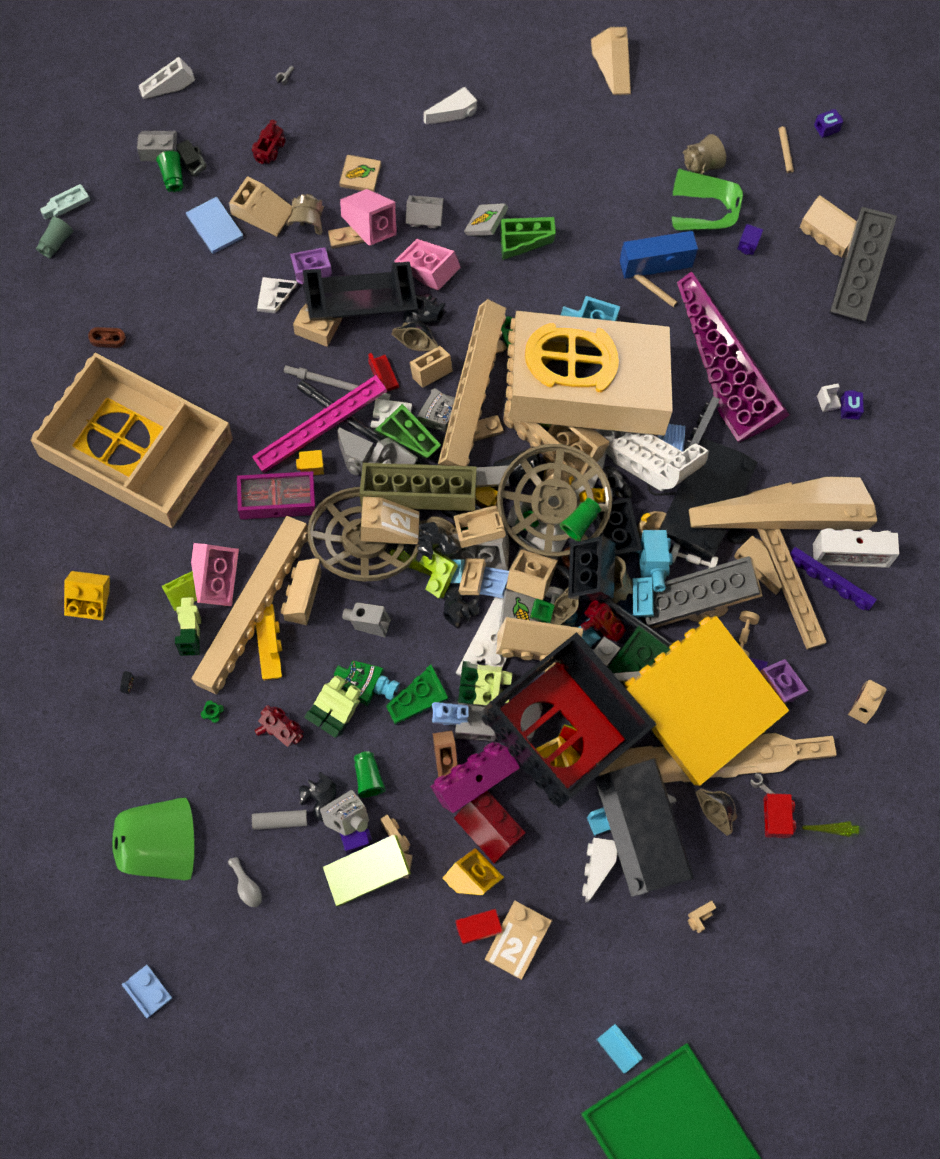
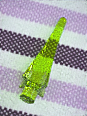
M392 549L389 555L392 556L396 550ZM402 550L397 560L405 563L411 556ZM416 560L408 566V568L417 570L430 577L433 573Z
M851 821L802 826L803 830L819 831L850 837L852 834H859V826L851 825Z

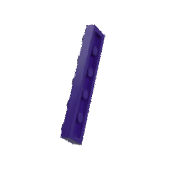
M794 547L790 553L795 567H801L810 577L818 578L827 588L835 589L842 598L852 600L858 608L869 611L877 600L798 548Z

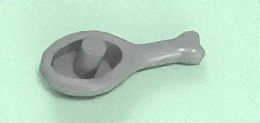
M230 858L228 864L233 868L239 879L237 890L240 898L250 907L259 906L262 900L259 886L247 877L240 865L239 858Z

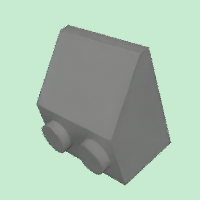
M141 131L138 134L137 145L140 161H156V157L160 153L176 151L177 131Z
M409 195L406 223L412 227L427 225L428 228H438L442 223L444 198Z
M339 428V447L346 467L351 474L356 476L362 475L363 463H367L373 453V443Z

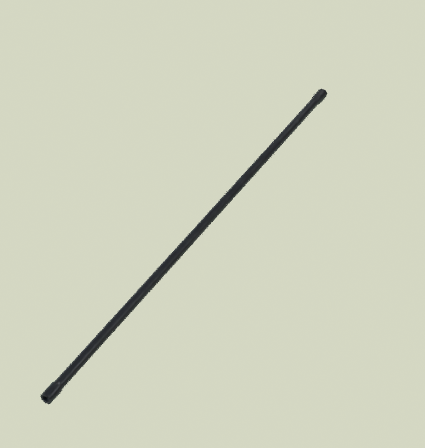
M304 380L298 384L297 389L312 398L323 407L327 408L333 404L331 400L319 393ZM352 415L344 420V422L375 444L384 439ZM475 504V510L483 509ZM508 534L509 539H510L511 541H513L514 543H516V542L511 538V536ZM516 534L526 544L539 549L521 535ZM557 562L555 572L569 581V569ZM611 599L598 601L600 604H607L615 615L635 629L641 625L667 646L673 644Z

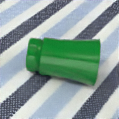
M176 151L160 153L156 157V161L161 170L167 191H181L184 186L180 154Z
M586 498L559 524L561 529L572 539L581 541L585 532L601 511L600 505L594 500Z
M370 751L356 754L354 756V766L357 775L358 796L360 798H367L384 793L386 789L382 782L376 759H374V754Z

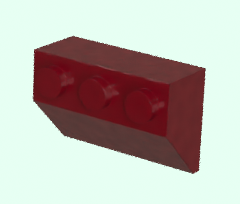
M488 791L467 803L454 817V820L494 864L525 836L524 830Z

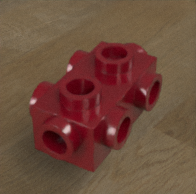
M270 120L265 129L261 130L258 141L252 146L253 156L260 164H270L271 160L275 161L278 156V148L283 147L286 142L284 129L276 126V120Z
M593 601L584 613L590 619L581 624V628L584 631L593 627L595 630H599L605 638L615 642L622 638L626 631L622 621L614 616L611 608L605 603L600 604L598 601Z
M267 705L260 714L262 716L258 722L262 726L255 729L257 736L268 732V734L277 737L287 747L293 744L297 745L304 736L302 734L304 731L300 729V725L294 720H290L281 708Z

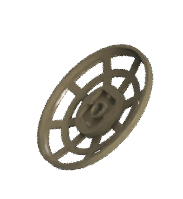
M563 444L539 445L520 454L505 470L497 493L498 512L507 533L517 544L535 554L546 557L570 555V550L552 552L553 541L571 538L567 534L553 535L554 526L559 525L582 503L577 502L575 491L582 485L585 488L587 498L594 500L588 481L597 474L604 488L605 504H599L600 512H604V515L595 533L590 538L584 534L581 541L599 537L609 520L612 508L610 484L600 465L585 452ZM557 451L555 463H546L532 468L526 460L538 453ZM564 453H569L582 459L591 469L582 475L573 467L563 464ZM520 464L526 474L520 480L515 493L505 491V484L510 474ZM554 469L553 479L543 482L536 474L543 470ZM562 470L571 473L578 480L571 485L560 480ZM529 479L536 486L532 496L521 494L525 483ZM555 497L559 500V505L552 507L548 500ZM503 498L514 500L515 512L520 523L512 528L509 526L504 514ZM520 502L531 503L533 513L525 519L520 509ZM539 519L547 524L546 534L536 531L530 525ZM526 529L533 536L545 540L544 550H539L526 544L516 534Z
M360 487L344 489L325 498L315 508L310 517L308 543L315 558L319 559L323 567L332 573L350 580L378 581L399 574L417 557L419 553L417 550L418 544H416L411 557L403 563L397 560V558L402 553L404 544L360 541L362 507H352L339 512L333 505L343 499L360 496ZM327 509L334 518L329 522L326 532L314 531L318 518ZM361 513V518L351 522L345 518L351 514ZM338 522L344 527L342 536L331 534ZM314 538L325 540L327 550L333 558L325 561L318 554ZM331 542L342 543L345 550L337 554ZM387 544H399L392 556L384 551ZM351 555L360 558L361 566L351 564L344 559ZM379 556L385 560V562L369 566V559ZM340 563L348 568L360 570L361 575L343 572L333 567V565ZM390 564L397 567V569L387 573L369 575V571L381 569Z

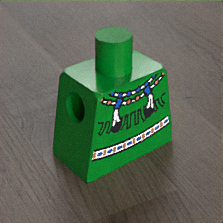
M352 661L348 669L338 665L334 672V676L338 675L345 680L341 688L342 690L347 692L352 685L361 690L358 700L366 706L369 705L374 695V688L379 677L384 674L381 667Z

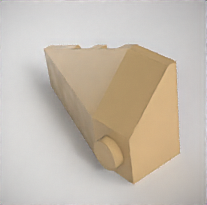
M626 27L608 28L591 39L592 54L596 58L613 95H630Z

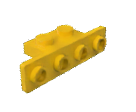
M271 604L269 607L266 606L262 621L256 624L263 680L282 678L279 652L282 651L281 640L277 639L280 627L279 622H275L274 606Z

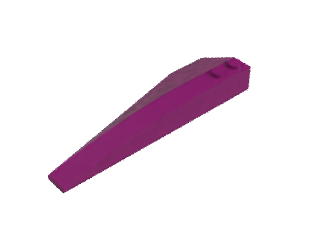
M691 271L679 280L677 284L687 309V315L691 321L692 330L708 374L709 383L714 391L713 395L720 399L718 402L720 407H717L719 414L736 440L741 442L775 426L790 414Z

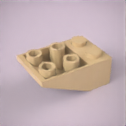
M248 176L229 202L231 215L275 236H278L292 214L291 205L264 184Z

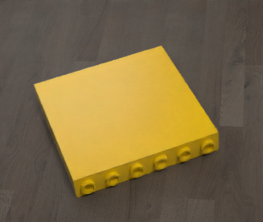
M707 616L702 619L697 629H690L684 634L686 638L681 642L679 640L669 646L670 651L666 654L664 652L659 654L654 659L656 661L651 666L646 665L639 671L640 675L637 678L632 677L624 683L627 691L657 724L651 729L694 785L703 784L789 711L717 616Z

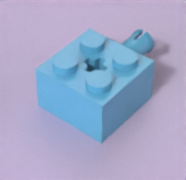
M586 296L581 310L577 311L564 306L561 316L617 321L620 306Z
M643 530L641 538L642 552L638 553L641 578L652 577L653 590L655 592H662L666 588L665 579L666 576H669V565H672L673 560L672 553H669L670 538H667L666 530Z

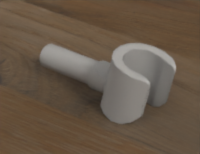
M290 66L285 73H278L276 76L277 82L283 78L282 85L287 84V77L294 70V67Z
M755 774V777L760 780L759 783H755L751 779L750 783L754 788H761L767 794H775L763 783V778L760 774Z

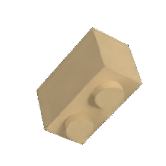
M441 346L410 362L412 378L422 388L453 371L450 354Z

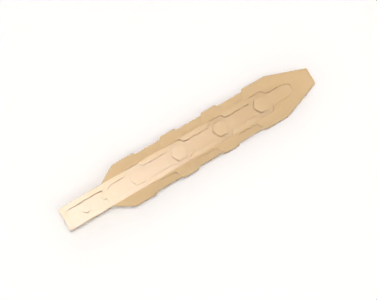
M777 733L761 734L710 778L737 777V775L760 772L762 774L782 772L795 761L835 757L837 754L833 736L793 740ZM664 746L630 748L599 774L601 776L656 758L664 783L676 781L691 782Z

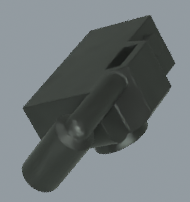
M189 140L176 144L177 152L180 154L187 170L190 171L193 177L200 175L207 165L202 158L199 147L193 146Z

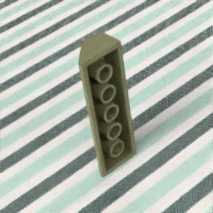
M363 463L359 493L361 507L363 505V497H379L410 509L475 511L477 467Z

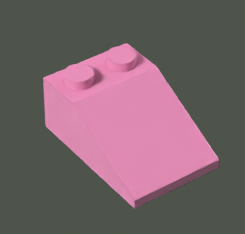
M416 239L394 261L395 263L410 261L412 276L425 286L439 290L461 268L455 251Z
M194 543L191 564L198 603L232 606L239 549Z

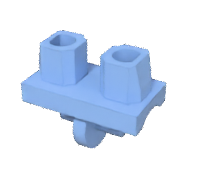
M432 703V723L443 725L468 723L469 711L467 705Z

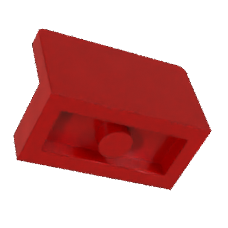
M372 353L368 354L371 370L374 376L377 375L386 390L390 391L399 388L386 355L374 358Z
M496 909L455 920L462 944L502 933Z

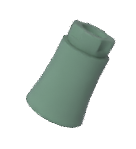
M52 217L45 233L39 240L36 250L42 255L51 258L64 241L74 232L73 229L63 220Z

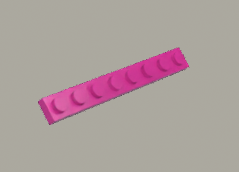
M375 375L252 456L260 470L265 473L386 393L385 386Z

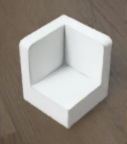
M839 384L821 387L817 398L822 412L840 409L841 404L837 396V391L840 388Z

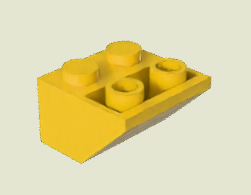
M71 571L64 583V615L103 620L109 596L110 576Z

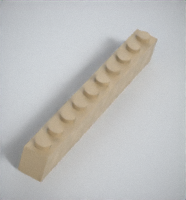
M488 299L479 306L438 465L468 466L470 461L468 457L474 446L472 441L478 430V426H476L477 421L482 414L481 406L486 398L485 390L490 382L489 374L494 367L493 358L498 351L497 343L502 335L501 327L506 319V308Z
M286 516L191 678L197 686L216 695L224 687L226 678L234 670L235 662L243 654L247 641L253 637L257 622L260 623L262 621L266 606L269 607L272 604L273 596L281 588L286 574L291 571L292 563L295 558L299 557L303 544L308 541V526L306 523Z

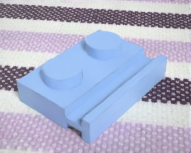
M485 567L479 594L504 598V592L507 591L509 571Z
M148 965L144 966L127 982L122 984L147 1019L173 999Z

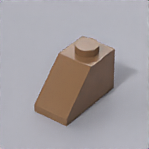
M452 731L433 733L438 777L451 773L450 770L457 765L455 740Z

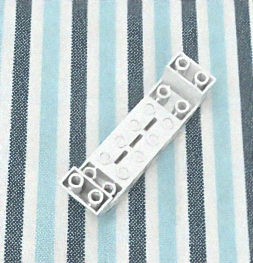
M594 429L610 442L605 452L615 464L660 491L673 488L701 468L708 459L709 451L696 443L682 452L652 434Z

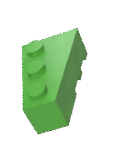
M554 217L501 219L502 260L553 243L555 238Z
M403 404L374 430L425 459L441 446Z

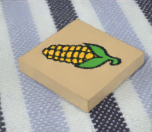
M347 155L340 187L361 191L368 189L374 192L381 161Z

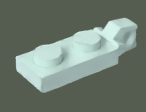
M79 184L51 198L47 206L40 210L45 220L52 216H60L90 201V197L83 186Z

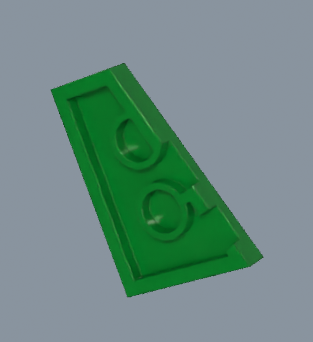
M430 664L405 690H402L389 702L386 708L396 725L432 708V703L434 702L443 703L447 701L448 696Z

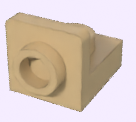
M713 901L688 914L690 918L688 923L694 931L697 930L700 933L705 930L699 918L704 921L713 915L711 911L716 909Z

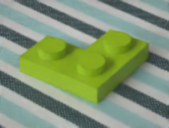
M433 549L432 560L422 555L419 563L433 572L425 589L437 598H444L458 564L436 549Z

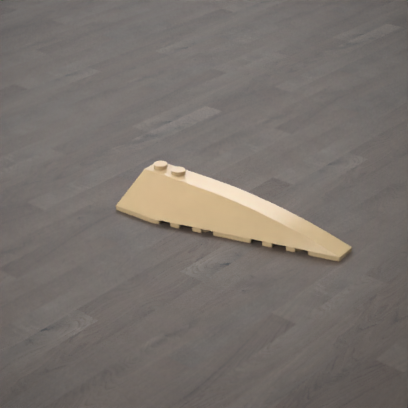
M823 477L689 509L691 528L823 530L832 528L834 530H868L877 522L874 502L859 477Z

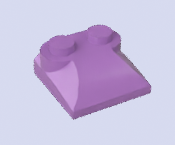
M325 247L290 254L298 283L303 284V270L321 269L322 277H331L332 270Z
M786 659L761 670V674L783 703L793 702L808 691Z

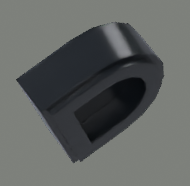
M730 528L727 537L733 544H741L751 533L745 528Z
M123 672L120 684L121 693L130 694L134 681V676L131 672Z

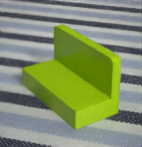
M193 571L162 586L174 611H177V607H181V598H194V602L197 601Z

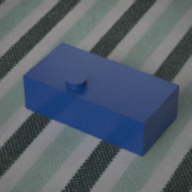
M693 231L623 242L619 261L624 279L638 274L649 275L692 268L698 247Z

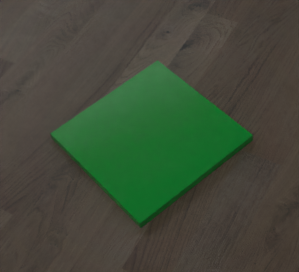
M687 1043L581 1113L608 1159H760L755 1148Z

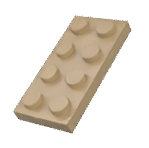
M504 410L503 420L505 425L517 431L519 438L528 441L531 447L545 444H560L538 423L508 420L509 412ZM557 451L541 453L547 463H555Z

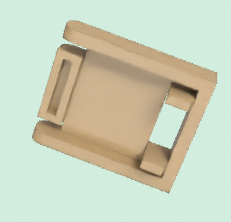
M491 506L454 516L461 548L506 536L502 518L498 512V506ZM468 526V530L461 532V528Z

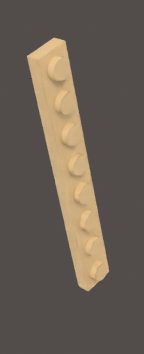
M758 529L762 542L767 548L779 577L783 593L806 649L824 645L826 643L825 637L780 529Z

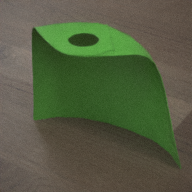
M678 169L673 196L714 197L721 200L728 210L732 208V212L717 221L672 217L673 227L676 230L718 229L730 227L736 223L743 198L742 190L738 184ZM739 197V198H740L739 205H738V207L736 208V201H737V198Z
M187 798L139 806L118 814L114 823L112 845L116 866L120 871L140 876L178 880L191 879L194 863V829L192 812ZM122 836H125V842L122 843ZM116 837L118 838V847H117V850L115 849V839H116Z

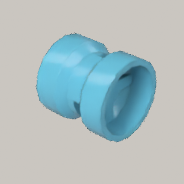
M381 675L375 685L374 693L378 695L383 694L392 701L395 696L393 694L397 692L400 683L395 680L390 681L386 676Z

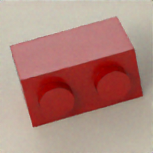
M766 794L764 797L765 837L790 838L793 832L795 833L796 822L792 817V813L795 811V802L792 800L791 794Z

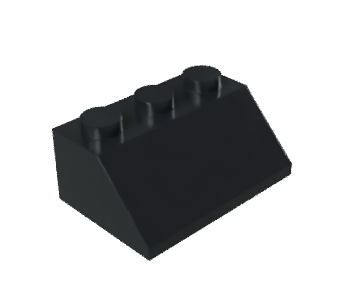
M630 498L612 501L609 520L599 537L603 536L616 543L615 556L623 560L642 552ZM599 512L593 521L595 531L599 528L604 512Z
M603 536L570 543L569 599L603 601L614 598L616 543Z

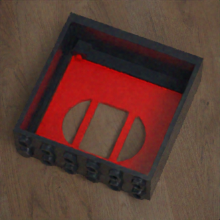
M577 632L491 700L480 713L483 723L491 727L495 732V737L507 746L510 755L518 759L522 769L535 779L534 782L537 787L544 790L548 795L549 801L558 808L576 795L657 725ZM557 661V663L554 666H552L538 679H536L533 683H531L528 687L521 691L517 696H515L512 700H510L507 704H505L502 708L499 709L501 705H503L517 692H519L522 688H524L527 684H529L538 675H540L543 671H545L548 667H550L553 663ZM540 702L554 705L552 709L524 732L521 731V718L529 706ZM560 711L577 730V733L544 759L528 741L527 737L555 713ZM579 738L583 739V751L575 764L562 768L550 765L555 758ZM624 740L626 741V742H624L619 748H617L612 754H610L605 760H603L598 766H596V764H597L601 759H603L608 753H610V752H611L615 747H617L622 741H624ZM585 773H587V775L584 778H582L576 785H574L570 790H568V788L572 784H574L579 778H581Z

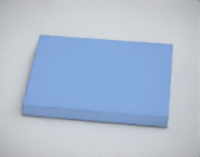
M217 197L186 212L187 217L212 254L243 239V234Z

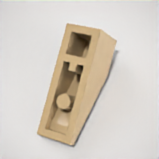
M752 535L736 551L734 557L738 560L750 556L754 561L758 579L776 595L782 588L781 582L764 543Z

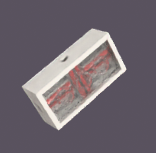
M827 528L820 531L813 543V557L823 565L889 568L899 555L898 533H891V531L872 532L871 530H863L859 532L852 529L835 531L832 528Z

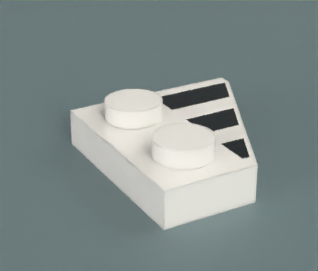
M263 277L257 310L260 312L276 313L281 304L287 300L291 291L297 287V281Z

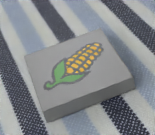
M479 205L464 231L466 235H493L508 210L507 205Z
M505 591L499 629L506 617L539 622L530 618L534 600L537 598Z

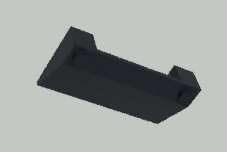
M410 261L392 263L391 272L322 277L321 269L303 270L302 283L309 320L418 311Z
M703 438L699 445L709 451L708 459L701 468L681 482L659 530H666L668 538L701 559L706 560L715 556L727 528H691L689 509L743 496L758 462L740 451Z
M656 758L595 777L631 897L693 879L694 876Z

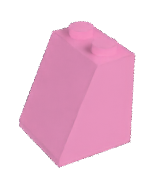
M368 189L340 200L341 216L368 245L371 246L396 235L395 201Z

